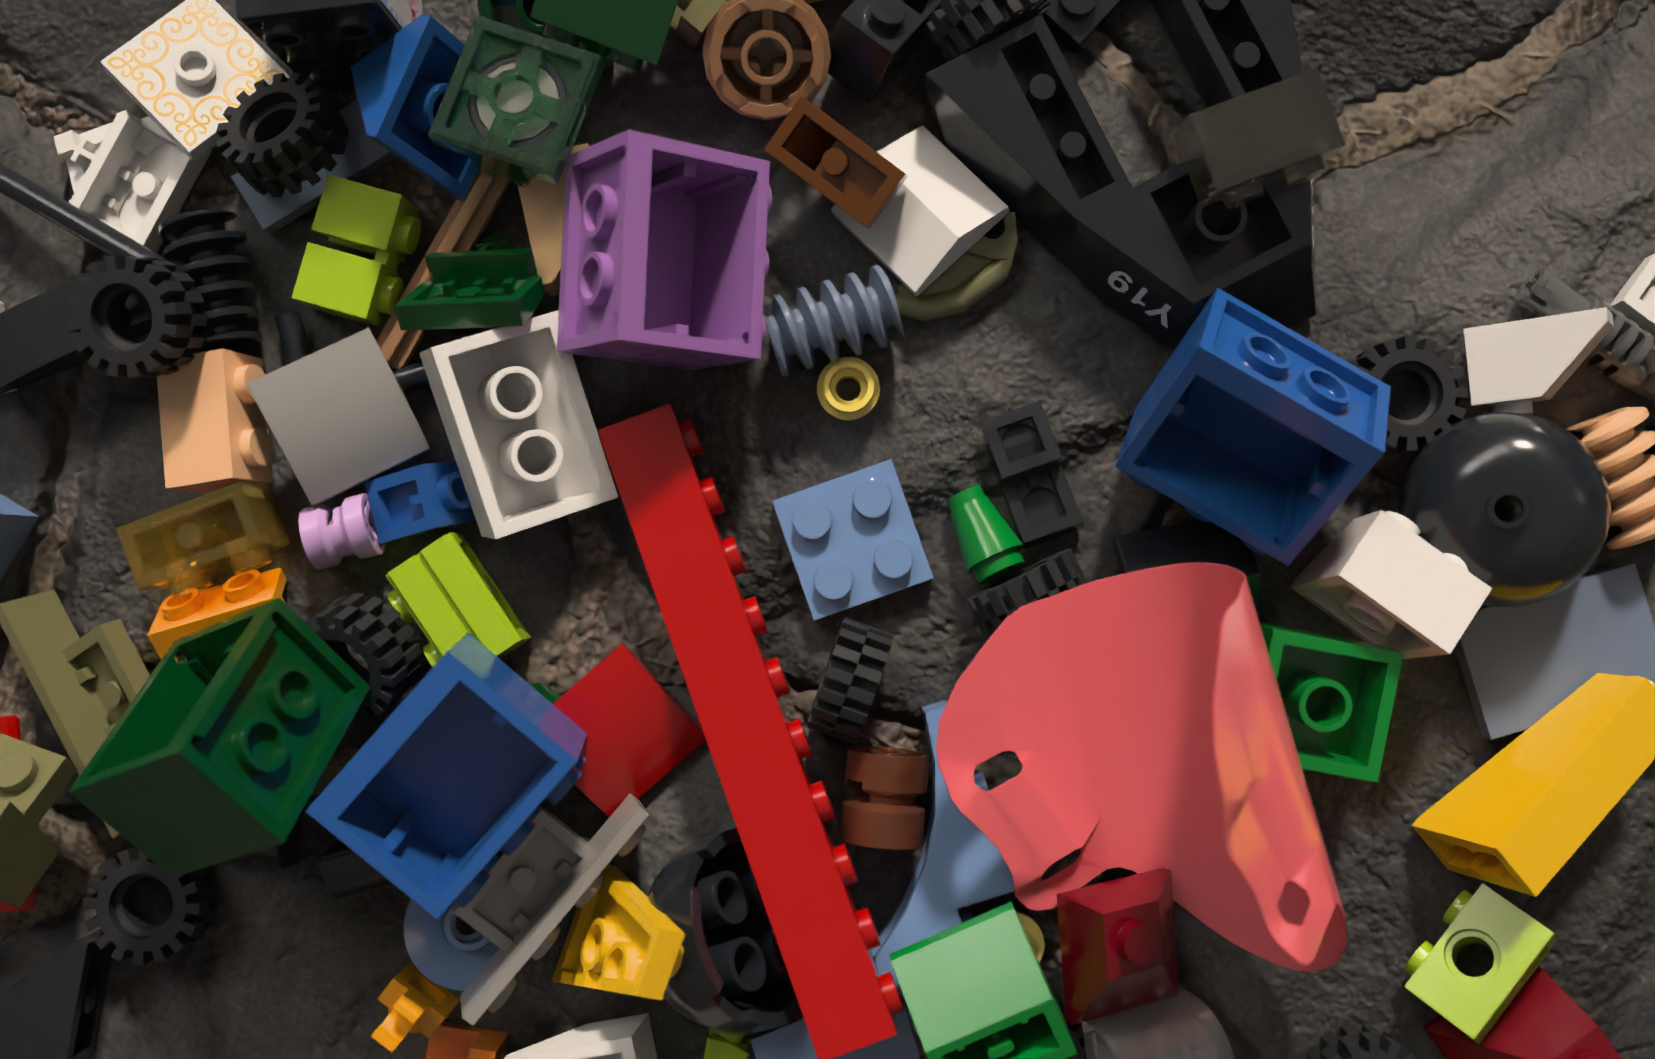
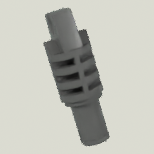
M1541 267L1535 272L1534 278L1537 281L1529 277L1521 285L1515 296L1516 301L1524 304L1541 317L1607 307L1613 314L1614 327L1586 359L1591 366L1602 370L1603 374L1609 379L1655 402V337L1650 332L1641 329L1639 324L1632 319L1626 318L1620 310L1612 308L1610 303L1603 298L1583 297L1553 275L1546 267Z

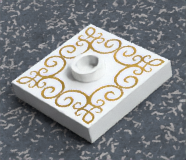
M185 0L100 61L105 72L193 162L217 145L216 140L221 138L216 132L218 123L228 122L222 114L228 106L239 107L240 102L236 97L242 91H245L249 96L256 92L254 83L264 79L268 85H271L273 75L284 73L288 79L290 78L215 0Z

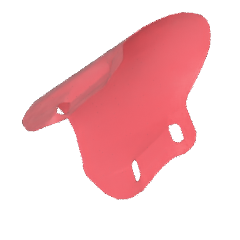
M1183 563L1148 568L1085 583L1048 598L1024 605L1002 622L957 680L939 720L936 753L938 766L945 780L951 800L997 847L1011 872L1015 896L1026 908L1036 911L1053 909L1057 906L1058 893L1082 888L1106 869L1120 867L1139 874L1165 868L1171 871L1173 900L1229 942L1271 963L1292 970L1312 972L1337 964L1345 951L1347 920L1245 575L1235 568L1214 563ZM1000 752H1015L1022 764V770L1017 776L989 791L982 790L975 785L974 769L977 765ZM1081 848V853L1072 864L1047 879H1041L1044 872L1053 863Z

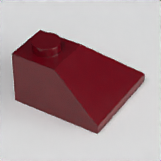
M1159 868L1057 894L1066 1022L1076 1025L1179 995L1170 870Z
M1540 966L1537 967L1479 1045L1440 1015H1437L1422 1027L1445 1059H1622L1599 1026Z

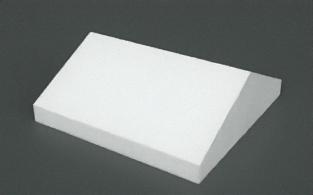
M923 125L877 151L908 177L870 229L866 228L836 204L831 209L832 214L916 297L1009 213V207Z

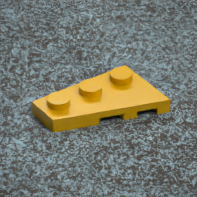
M608 864L600 873L603 876V881L598 891L587 904L576 909L551 981L662 1001L669 979L677 973L683 958L682 942L685 933L668 916L656 909L650 903L648 897L617 866Z

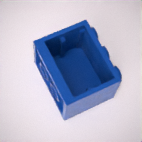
M1217 288L1137 403L1115 467L1127 473L1129 478L1137 485L1146 489H1155L1183 505L1188 513L1196 519L1212 522L1237 536L1252 551L1262 555H1270L1289 566L1385 453L1391 387Z
M467 633L445 653L305 812L429 914L438 919L453 901L463 909L477 895L490 877L488 871L499 858L496 854L499 850L509 857L523 843L536 825L533 821L543 807L539 804L545 798L555 805L575 784L581 775L579 768L586 760V757L581 754V750L587 733L476 638Z

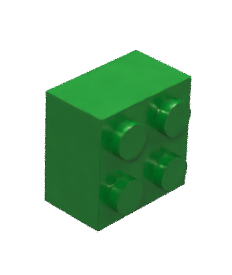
M1259 622L1302 769L1378 783L1404 653L1376 643Z

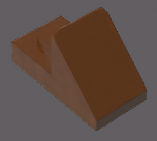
M803 96L799 98L764 148L767 153L868 229L872 227L908 177L903 171Z

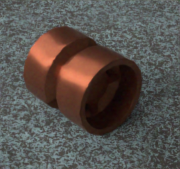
M848 747L845 785L853 790V796L843 801L840 840L858 846L879 849L908 850L922 847L925 809L916 800L917 796L927 792L930 755L921 751L895 747Z

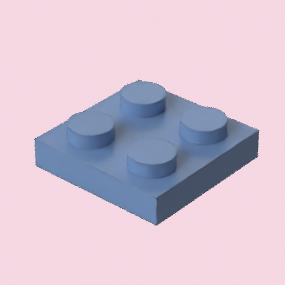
M892 459L772 501L814 620L933 579Z

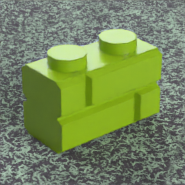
M450 532L443 535L422 549L417 555L410 557L385 575L394 588L393 591L388 593L391 606L402 614L400 618L406 624L411 625L416 622L430 642L423 647V651L432 667L467 633H470L499 659L531 638L462 533Z

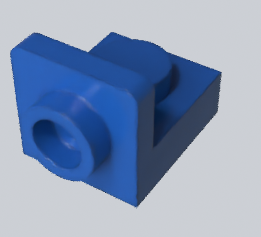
M456 461L421 464L364 482L379 544L397 542L441 528L465 525L476 521Z

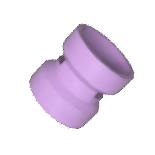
M366 493L347 497L341 506L333 509L324 504H319L314 507L303 508L299 513L298 523L302 545L310 563L317 570L340 565L344 556L355 555L360 559L381 555L385 550V543L379 544Z

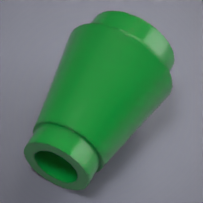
M980 485L963 490L946 501L951 511L950 515L966 573L973 572L979 585L998 579L1025 563L1019 551L1024 546L988 496H985Z

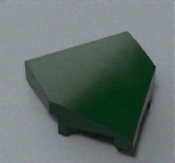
M497 234L483 238L482 243L475 245L476 251L434 252L425 255L431 280L422 282L394 305L400 330L523 326L532 316L545 294L542 278L537 274L533 251L529 248L510 249L508 237Z

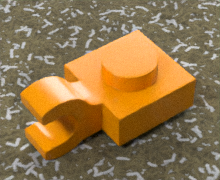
M410 962L390 981L377 1000L389 1008V1015L373 1032L371 1037L391 1053L395 1051L409 1032H421L430 1039L460 999L446 988L430 981Z

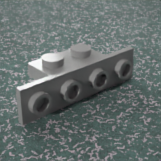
M629 793L589 842L585 841L543 807L533 821L536 824L534 829L515 852L509 857L501 850L497 853L499 858L488 871L490 877L477 895L463 909L456 903L453 905L454 914L499 947L498 951L460 995L462 1018L473 1026L486 1010L494 1013L506 1002L517 983L514 976L530 957L538 960L551 948L560 933L559 922L574 905L577 908H581L591 900L602 884L603 876L600 873L615 855L625 856L640 841L646 829V825L643 822L649 816V813L631 793Z

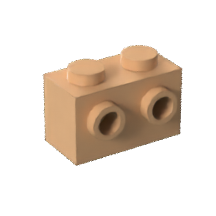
M223 348L195 353L193 354L195 358L188 365H176L179 371L169 375L157 376L166 489L210 494L273 483L271 461L274 448L269 436L268 423L246 384L265 375L261 358Z

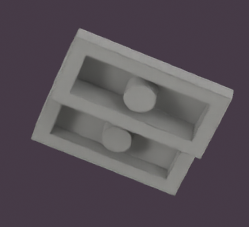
M369 328L246 383L312 507L430 451L425 436Z

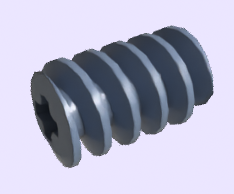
M878 265L871 266L869 269L868 287H865L858 276L851 272L845 276L844 294L842 295L830 280H824L820 285V300L818 302L813 299L805 287L797 288L795 309H791L782 296L777 294L772 297L771 316L767 317L763 313L782 377L790 376L791 357L795 355L807 370H811L815 367V353L818 348H821L830 361L835 363L839 361L841 341H846L858 356L863 354L865 334L870 333L881 349L887 347L889 327L895 326L905 339L891 283L883 269Z

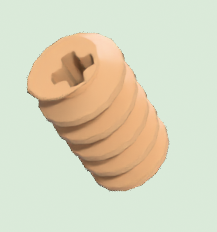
M1646 407L1620 408L1566 428L1569 432L1582 433L1583 437L1580 440L1592 452L1606 477L1612 506L1610 526H1620L1622 530L1621 533L1606 543L1609 550L1626 548L1655 539V478H1653L1655 476V454H1643L1655 445V431L1633 430L1650 415Z

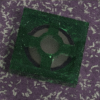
M476 16L428 137L434 145L469 156L474 165L490 177L498 179L501 171H503L513 183L523 188L530 183L532 177L558 185L605 67L603 59L599 54Z

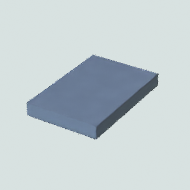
M1623 563L1583 575L1566 590L1540 602L1515 607L1481 606L1454 647L1481 736L1489 740L1528 729L1596 673L1641 676L1655 684V625L1635 563Z

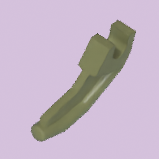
M1009 212L1000 220L1002 235L999 238L989 239L985 236L981 237L917 297L901 284L898 294H894L900 316L920 321H930L964 313L1006 282L1018 243L1015 212Z

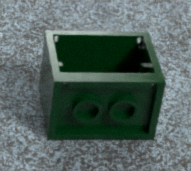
M279 597L174 641L73 784L69 793L171 877L284 844L369 691L370 686Z

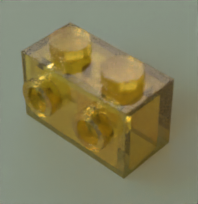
M241 481L116 528L138 590L170 589L173 597L184 596L198 589L200 591L211 586L212 581L209 575L231 567L234 574H241L263 567L272 562L269 552L290 545L269 487Z

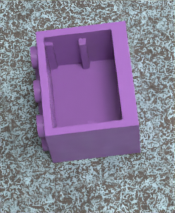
M629 129L566 156L557 353L690 370L761 359V346L766 335V320L763 316L764 280L769 270L766 236L767 215L772 204V190L769 186L770 161Z

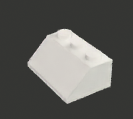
M558 310L530 318L523 326L499 327L434 346L419 353L482 537L498 539L618 498L572 354L557 353Z

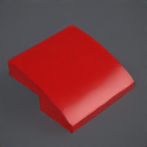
M625 643L620 644L553 703L554 706L587 733L581 750V754L586 757V760L579 768L581 775L575 782V785L609 817L629 793L639 799L706 740L702 727L669 689L665 690Z

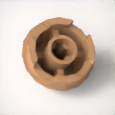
M803 0L727 1L721 5L717 14L707 26L702 51L707 79L720 100L741 115L765 121L787 117L801 96L812 102L826 82L831 60L827 30L815 9Z

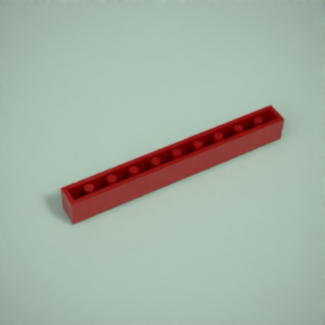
M670 403L597 430L817 1057L818 1059H833L897 1035V1022L894 1015L905 1011L892 972L890 971L882 975L878 972L871 949L881 946L876 926L868 907L858 911L855 908L848 885L858 882L856 871L845 843L836 847L832 844L825 822L834 819L835 814L823 781L811 784L802 759L813 756L800 718L789 722L780 697L790 694V689L778 657L766 660L758 636L768 633V628L756 596L744 599L737 575L745 573L747 570L735 537L722 538L715 516L724 513L725 508L713 477L701 479L694 456L704 453L692 418L689 417L680 421L678 414Z

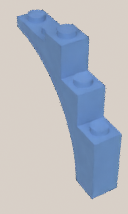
M946 700L921 707L931 754V807L922 853L902 901L879 934L881 946L871 949L879 974L892 972L905 1011L894 1015L897 1022V1035L833 1059H919L920 1054L916 1039L918 1033L891 964L889 954L973 918L971 910L958 913V908L1015 891L1013 877L999 850L951 800L945 780L939 769L936 743L939 720L947 704ZM983 773L974 774L975 785L982 790L989 791ZM803 1015L787 1025L752 1033L751 1044L756 1059H818Z

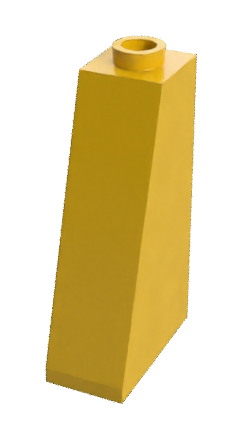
M1596 673L1420 815L1411 826L1448 870L1537 897L1655 760V684L1641 676Z

